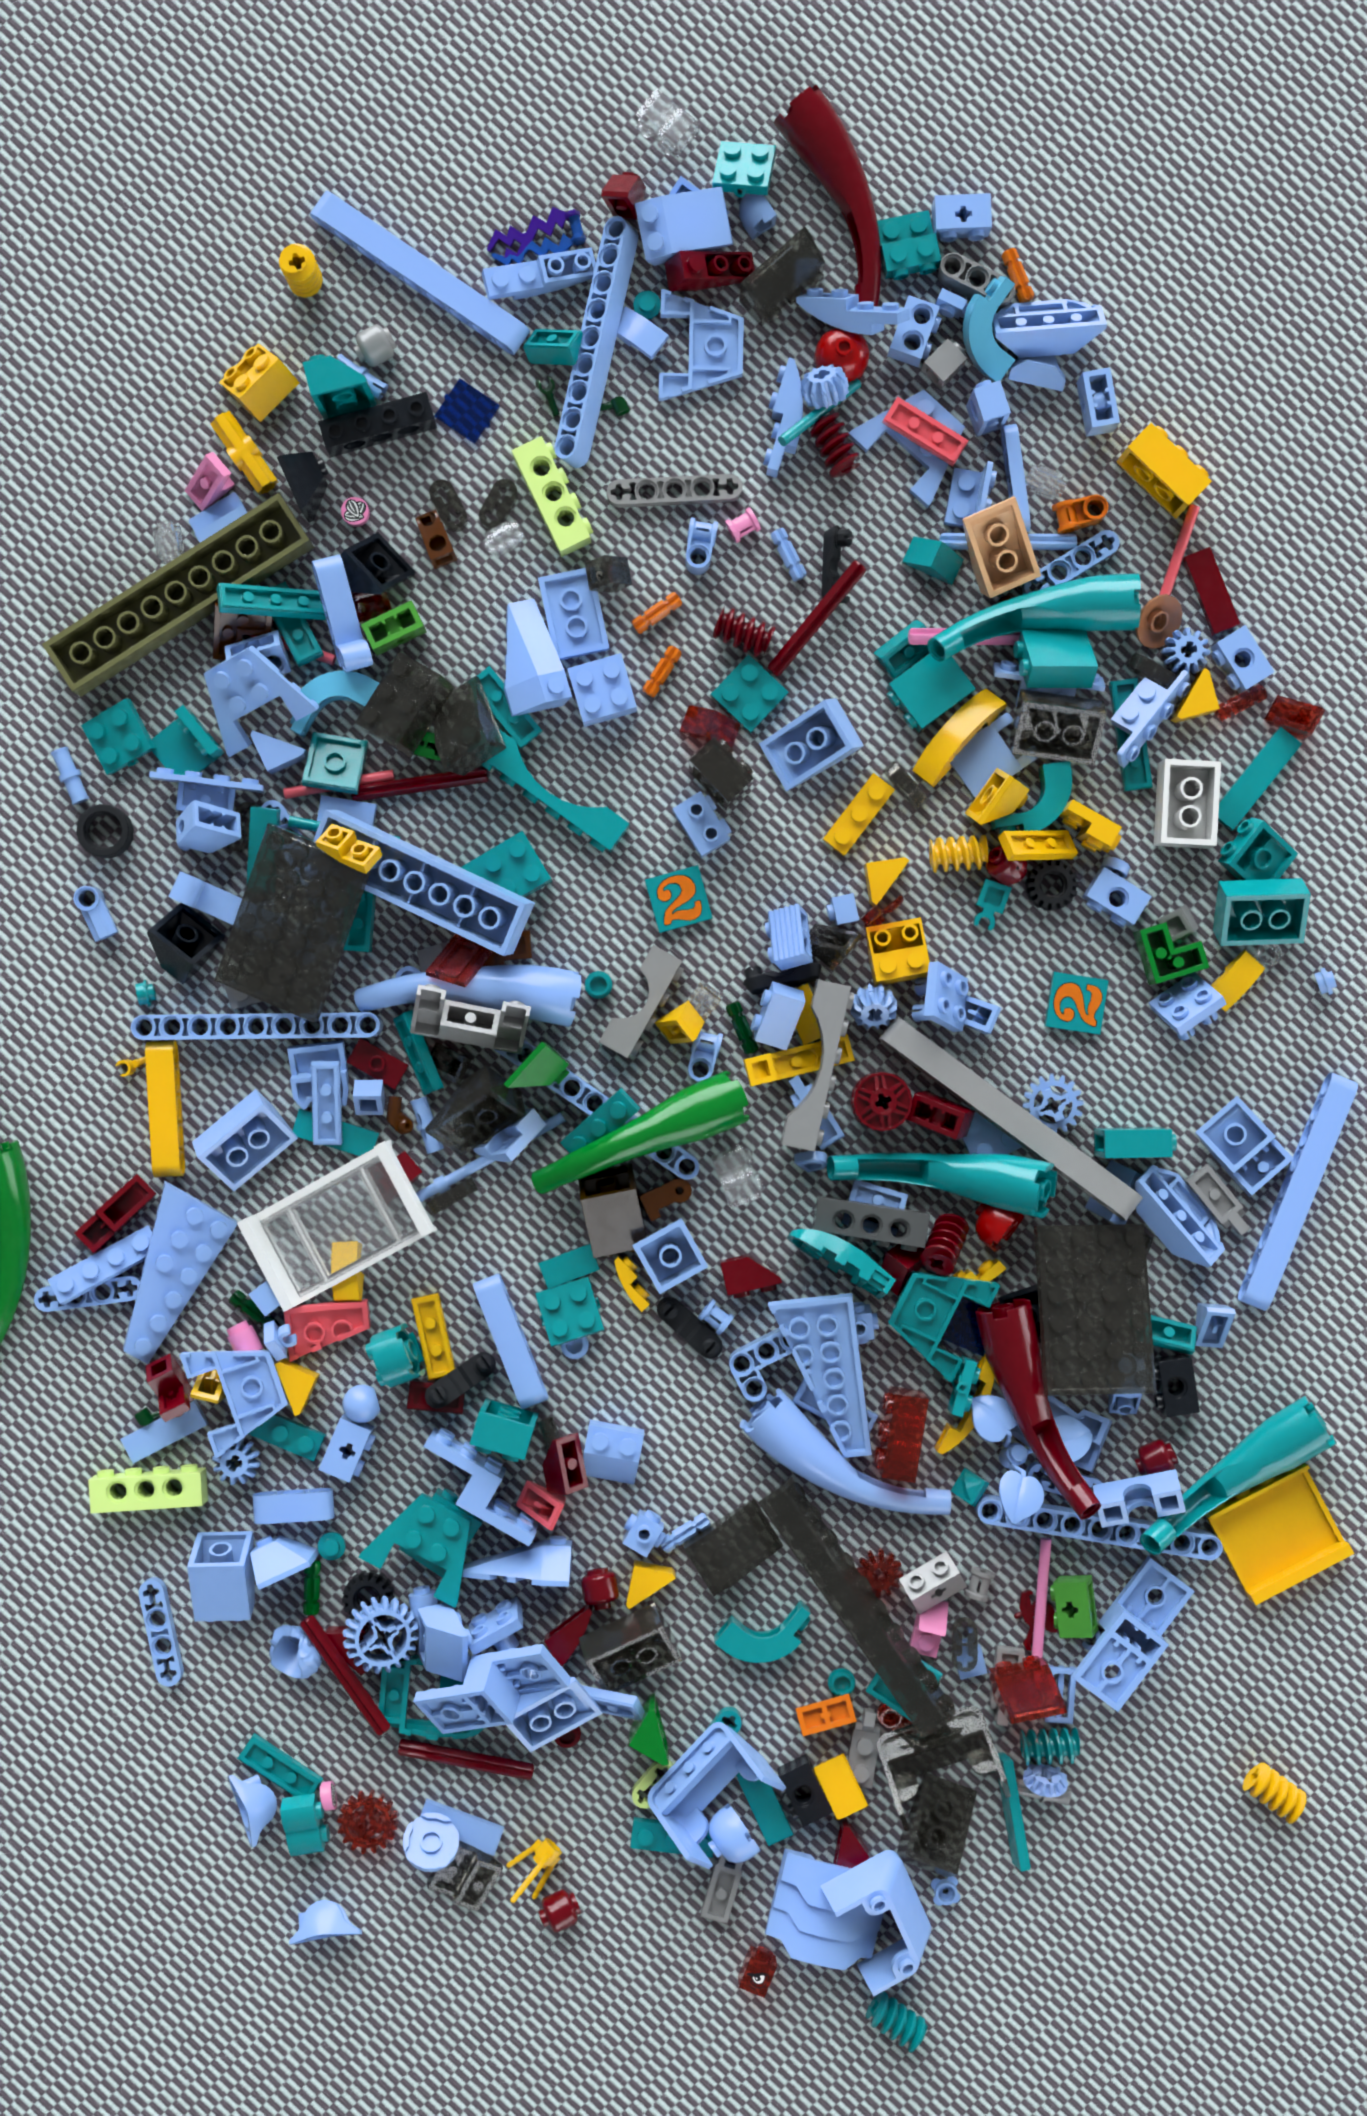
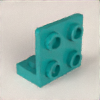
M182 705L174 711L178 718L152 738L156 747L152 752L165 768L173 769L174 774L185 775V771L201 773L225 752L193 712L185 705Z

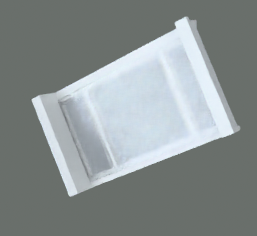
M391 1140L379 1143L374 1146V1149L261 1212L237 1223L283 1312L305 1302L437 1230L436 1226H433L396 1157L392 1149Z

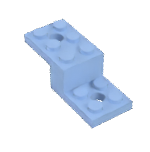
M434 1428L423 1447L471 1474L455 1505L523 1544L530 1546L538 1524L534 1523L535 1519L525 1512L518 1514L511 1510V1505L500 1498L492 1499L506 1471V1468L502 1466L504 1463L492 1455H489L487 1458L475 1450V1446L470 1445V1442L465 1441L463 1444L454 1439L455 1434L445 1428H440V1430Z
M1148 1556L1098 1621L1105 1631L1072 1673L1073 1679L1119 1712L1169 1644L1162 1637V1634L1195 1591ZM1153 1589H1160L1162 1592L1161 1599L1158 1602H1150L1148 1600L1149 1592ZM1111 1664L1117 1665L1119 1668L1118 1674L1113 1678L1105 1677L1104 1671L1106 1667Z
M536 1644L528 1647L471 1656L463 1685L416 1692L413 1702L442 1734L513 1724L521 1694L569 1687L571 1677L543 1644Z

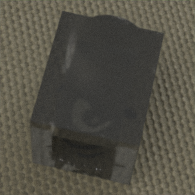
M603 555L585 563L590 591L613 593L632 585L627 557Z

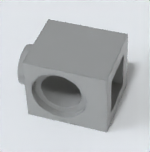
M947 338L924 361L921 371L941 390L964 367L967 360L966 353L958 343H952Z

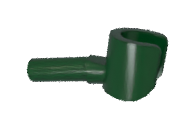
M547 376L549 385L547 388L542 389L540 380L536 379V387L545 394L553 417L559 415L560 413L553 395L555 382Z
M621 396L613 398L610 402L602 403L600 411L613 409L616 416H622L630 412L627 401Z
M146 1407L135 1414L134 1417L140 1425L146 1426L161 1416L159 1410L151 1413Z

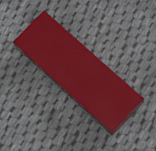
M1211 547L1185 556L1183 558L1184 565L1212 636L1240 625Z

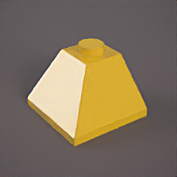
M996 768L965 814L980 825L1014 813L1016 809H1020L1027 801V793L1030 789L1011 775Z

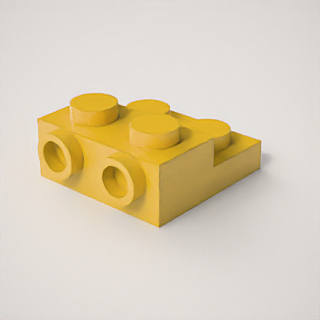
M1074 799L1067 803L1059 815L1063 818L1062 822L1073 829L1081 828L1076 839L1082 841L1080 845L1088 851L1095 853L1097 850L1108 853L1110 850L1113 851L1121 840L1122 836L1118 834L1122 828L1120 825Z

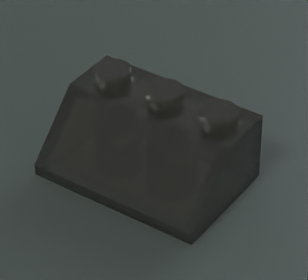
M805 226L741 282L739 302L760 326H763L767 321L769 323L775 321L782 313L781 309L786 304H794L796 297L803 294V289L809 284L811 287L816 285L824 276L825 261Z

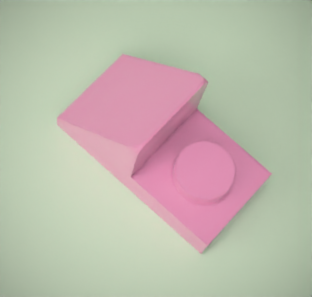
M211 452L204 456L185 492L199 509L203 511L217 502L235 484L230 478L231 472L216 454Z
M942 1601L920 1615L917 1612L909 1643V1652L937 1658L941 1637L946 1636L948 1601Z

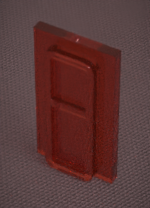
M455 934L425 971L426 976L466 987L494 951Z

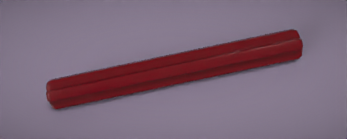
M855 560L851 563L768 664L767 668L774 675L779 677L865 574L867 569L860 562Z
M478 767L364 784L359 786L358 795L351 794L354 801H365L486 783L488 781V772L486 768Z
M313 1615L303 1619L300 1627L375 1734L378 1736L384 1734L390 1728L389 1722Z
M401 1739L398 1746V1755L525 1780H531L533 1777V1763L408 1739Z

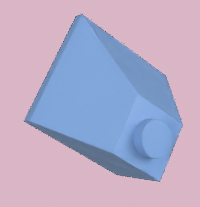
M268 1535L256 1541L257 1546L250 1552L258 1589H263L310 1567L319 1555L318 1549L282 1535L273 1539L271 1535Z

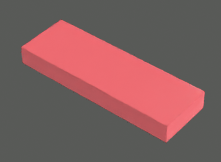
M898 396L882 421L886 426L952 467L969 441Z

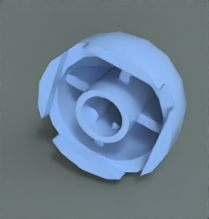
M729 1803L713 1815L708 1830L712 1841L708 1845L717 1858L722 1855L729 1862L741 1863L751 1859L760 1852L758 1845L754 1839L752 1840L747 1828Z

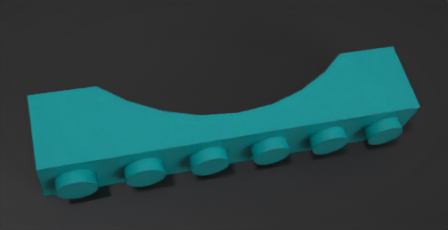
M495 725L491 727L474 751L475 755L479 757L476 761L488 771H491L492 768L501 773L499 779L513 788L516 784L524 790L522 795L534 804L537 801L546 806L544 811L554 819L558 820L562 817L569 822L567 825L569 830L579 837L584 833L592 840L589 844L601 853L605 849L611 853L630 827L629 822L608 807L575 805L563 801L545 790L527 770L521 758L517 742Z

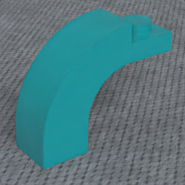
M1063 761L1041 765L1038 768L1041 791L1035 806L1027 812L1010 814L991 821V831L999 830L1001 834L1003 831H1016V827H1019V831L1042 830L1054 822L1064 810L1071 794V762Z
M800 1600L779 1626L768 1631L749 1629L731 1615L714 1635V1643L730 1656L742 1661L766 1663L778 1660L790 1654L802 1643L801 1637L796 1631H802L808 1625L811 1619L809 1617L811 1614L809 1606Z

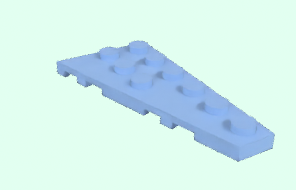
M164 1181L160 1204L158 1205L156 1220L135 1298L136 1301L123 1346L124 1352L146 1364L154 1356L237 1226L236 1220Z

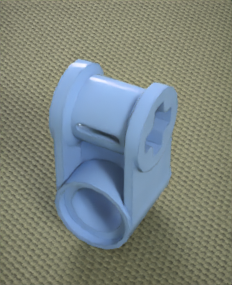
M691 517L685 560L686 568L691 574L702 575L709 569L712 550L716 541L718 522L714 521L713 524L696 521L695 518ZM695 554H700L705 558V562L695 564L690 558Z
M700 1031L697 1039L692 1042L688 1075L693 1081L700 1082L711 1077L720 1051L723 1034L714 1035ZM700 1041L713 1043V1045L702 1043ZM703 1062L707 1065L708 1073L705 1077L701 1078L693 1074L692 1067L695 1063Z

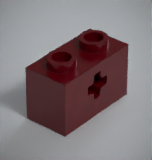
M928 1091L914 1093L911 1112L906 1120L957 1140L967 1136L975 1110Z

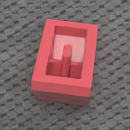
M527 1480L516 1506L548 1530L553 1531L565 1505L566 1497L547 1492V1488Z

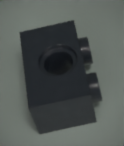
M1184 1353L1153 1358L1154 1366L1150 1367L1152 1382L1157 1385L1158 1393L1154 1394L1156 1409L1160 1410L1166 1417L1199 1413L1200 1408L1192 1357ZM1173 1379H1178V1389L1174 1392H1169V1382Z
M807 1753L777 1768L778 1777L787 1787L784 1791L780 1792L782 1795L787 1793L791 1801L788 1804V1808L794 1820L799 1818L804 1827L833 1813ZM799 1787L810 1789L808 1794L804 1796L795 1793Z

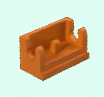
M849 1693L795 1708L803 1736L857 1722Z

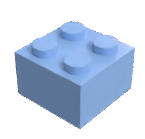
M621 653L567 668L584 727L637 712L636 702Z

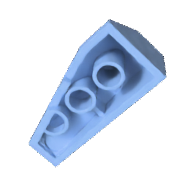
M535 599L509 603L507 605L506 617L507 653L505 655L506 679L504 681V692L511 717L564 706L572 697L565 670Z
M550 1536V1540H541L531 1543L530 1546H521L465 1563L463 1577L494 1580L497 1579L498 1575L503 1576V1579L510 1583L531 1579V1585L569 1587L572 1566V1540H566L565 1536Z

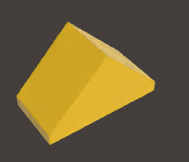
M1204 668L1197 673L1189 693L1182 699L1170 721L1178 723L1211 714L1220 709L1209 670Z
M902 857L870 862L864 865L870 905L875 907L910 861L909 859Z
M689 1000L655 1022L670 1044L693 1042L697 1039L705 1023Z
M216 1369L197 1376L190 1394L191 1398L216 1404L226 1398Z
M284 1358L276 1362L275 1367L294 1416L305 1410L320 1374L297 1363L289 1362V1360Z
M634 1560L626 1600L628 1609H631L675 1580L676 1572L673 1567Z

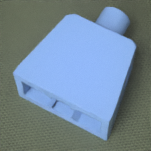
M194 800L176 820L177 845L183 851L194 849L205 853H213L241 839L240 813Z

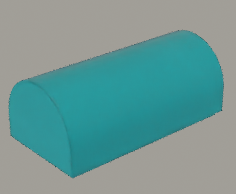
M1143 1313L1137 1325L1136 1341L1192 1355L1195 1352L1197 1326Z

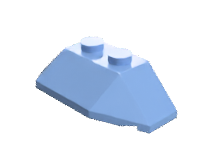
M1061 299L1012 303L1002 308L998 313H995L992 327L995 338L1019 358L1075 354L1103 332L1107 327V322L1100 305L1090 306L1084 302Z
M1155 1165L1149 1166L1135 1182V1191L1143 1197L1136 1207L1137 1214L1173 1255L1207 1268L1212 1266L1225 1250L1223 1243L1220 1242V1234L1215 1218L1178 1173L1158 1168Z

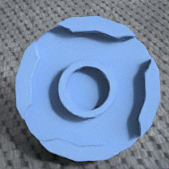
M439 1813L422 1814L421 1817L415 1819L407 1826L403 1835V1850L407 1860L414 1868L424 1872H437L446 1868L455 1859L459 1849L457 1829L447 1816Z

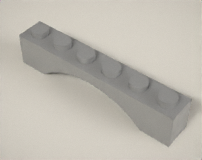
M816 979L810 1007L816 1017L821 1034L822 1052L820 1067L808 1094L796 1108L786 1115L780 1141L782 1145L815 1152L816 1145L821 1146L824 1130L820 1129L822 1118L827 1119L830 1103L826 1102L828 1091L833 1092L836 1075H832L834 1064H839L842 1048L838 1047L840 1036L845 1037L848 1027V1020H844L846 1009L851 1010L854 1000V993L850 992L851 986Z

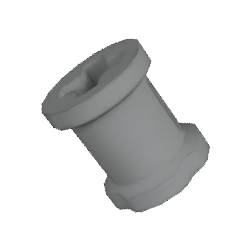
M972 1566L970 1570L972 1577L968 1589L964 1591V1595L974 1600L988 1602L989 1596L987 1593L991 1579L995 1578V1573L984 1568ZM982 1579L980 1589H978L979 1580Z

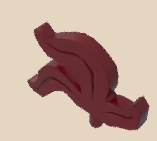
M1026 1590L1020 1595V1612L1015 1613L1014 1618L1023 1617L1024 1621L1029 1625V1631L1023 1644L1027 1650L1031 1651L1030 1646L1033 1642L1034 1618L1032 1617L1035 1616L1036 1601L1031 1604L1029 1596L1033 1594V1591ZM1047 1602L1045 1628L1049 1632L1056 1633L1057 1629L1053 1627L1055 1611Z

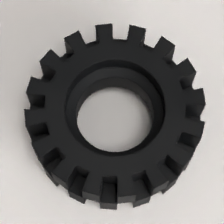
M1049 860L1039 863L1028 873L1029 876L1025 881V884H1027L1025 891L1029 894L1028 899L1030 902L1033 901L1035 903L1034 906L1043 908L1046 911H1054L1065 907L1073 901V897L1078 892L1076 887H1079L1076 882V872H1072L1070 865H1065V862L1061 860ZM1047 875H1055L1061 880L1062 889L1056 896H1049L1042 890L1041 883Z
M364 1570L359 1575H354L343 1591L342 1604H345L343 1609L345 1613L349 1612L350 1615L348 1617L350 1619L355 1618L351 1613L352 1609H356L359 1612L362 1610L358 1600V1593L363 1588L370 1587L375 1589L379 1595L378 1603L381 1602L383 1595L387 1596L389 1603L395 1598L393 1596L394 1587L390 1586L391 1581L389 1578L387 1580L384 1578L385 1574L380 1572L378 1575L376 1570H371L370 1572ZM380 1615L376 1618L378 1620H381L382 1618H385L387 1615Z

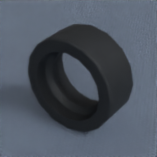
M99 804L88 808L82 813L77 822L76 834L79 843L87 852L100 858L111 859L122 855L129 849L133 841L134 828L131 819L125 812L111 805ZM102 815L114 817L121 826L119 841L108 848L95 845L89 835L92 821Z

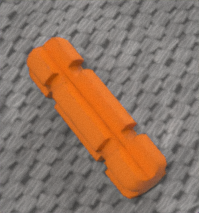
M1010 248L1003 252L1002 260L1004 265L1008 266L1006 270L1010 280L1015 283L1014 286L1018 292L1016 295L1019 302H1029L1033 299L1034 292L1032 287L1028 286L1029 280L1022 262L1018 261L1020 257L1017 250Z
M672 592L665 597V601H659L646 610L643 616L639 615L633 619L632 625L634 629L641 634L649 629L648 626L650 624L653 626L669 615L670 610L674 611L682 605V601L678 594Z
M672 645L667 648L664 653L665 657L660 659L650 675L651 679L647 680L643 686V692L651 697L657 695L660 690L659 686L664 684L674 668V662L677 663L681 657V651Z

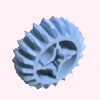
M383 1595L380 1603L377 1602L375 1597H372V1605L367 1606L364 1601H361L362 1610L360 1612L352 1609L351 1613L355 1619H346L345 1623L349 1628L344 1629L342 1632L343 1636L347 1638L343 1641V1646L349 1649L347 1656L354 1658L355 1666L358 1667L363 1664V1669L366 1672L373 1666L376 1674L380 1673L381 1667H384L386 1672L390 1673V1665L394 1663L397 1668H401L400 1659H410L407 1650H416L415 1644L411 1641L419 1639L418 1633L414 1632L418 1629V1623L413 1621L415 1618L412 1611L407 1612L408 1606L405 1603L399 1605L397 1598H393L389 1603L387 1596ZM390 1615L395 1617V1619L392 1620L390 1618L387 1621H380L376 1617ZM369 1622V1631L359 1641L362 1628ZM375 1626L384 1632V1638L387 1643H384L382 1638H378ZM402 1629L401 1638L393 1648L392 1641L399 1634V1630ZM377 1648H381L385 1651V1653L382 1654H371L366 1652L367 1650L372 1651Z

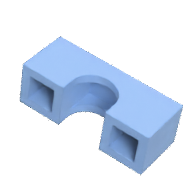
M1176 1469L1093 1485L1094 1494L1101 1503L1098 1515L1102 1528L1130 1523L1129 1513L1140 1506L1154 1508L1158 1517L1186 1512Z

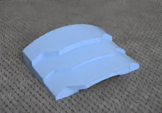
M785 1848L765 1934L780 1939L792 1959L845 1971L860 1958L872 1959L883 1913L876 1916L870 1915L865 1911L863 1905L860 1904L836 1917L820 1885L852 1868L818 1861L811 1854Z

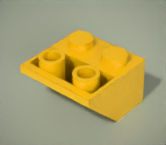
M257 344L244 353L243 359L236 366L229 368L225 372L224 378L219 383L253 417L261 422L300 382L278 357L260 344Z
M921 917L865 928L874 987L880 983L887 985L928 976L930 960Z

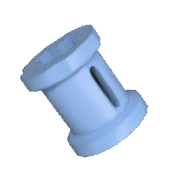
M711 1299L697 1318L699 1320L704 1319L720 1335L731 1323L734 1315L725 1313L716 1305V1301Z

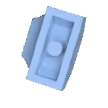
M1055 355L1033 358L1018 357L1008 370V380L1063 392L1066 379Z

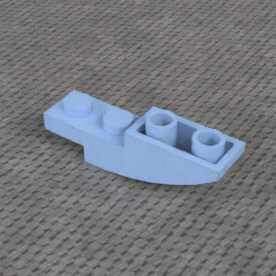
M592 247L539 255L535 261L484 268L481 274L489 300L513 297V300L554 292L593 278L596 262Z
M823 288L806 289L807 293L796 297V303L817 319L833 327L857 334L874 335L884 330V324L898 325L910 320V308H901L899 303L895 302L883 303L882 307L874 306V302L870 301L859 302V294H848V289H833L831 293H823Z
M790 357L788 358L787 365H781L776 381L781 383L779 392L772 393L768 407L773 410L771 419L781 422H775L771 435L772 439H776L773 449H767L763 465L768 466L766 475L777 478L784 452L795 455L799 441L798 436L786 446H782L778 441V437L803 417L800 376L795 360Z

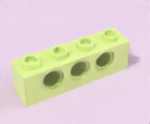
M542 436L511 450L516 465L560 556L564 557L590 544V534L593 533L592 527L587 517L582 519L577 510L581 508L576 494L574 492L569 494L565 485L569 483L564 469L562 467L557 469L553 459L557 458L551 443L545 444ZM544 465L550 470L545 476H538L534 473L535 469L538 466ZM556 490L562 495L559 500L550 501L546 498L547 494L550 491ZM569 515L574 521L570 526H562L559 524V519L562 516Z
M185 1464L180 1466L181 1469L170 1470V1466L153 1467V1471L143 1472L141 1467L125 1469V1473H114V1469L97 1471V1475L88 1480L90 1514L203 1506L208 1501L206 1467L198 1468L197 1464ZM171 1480H178L182 1484L181 1492L172 1489ZM144 1481L152 1483L154 1486L153 1494L147 1493L143 1489ZM116 1483L125 1486L126 1495H120L116 1492Z

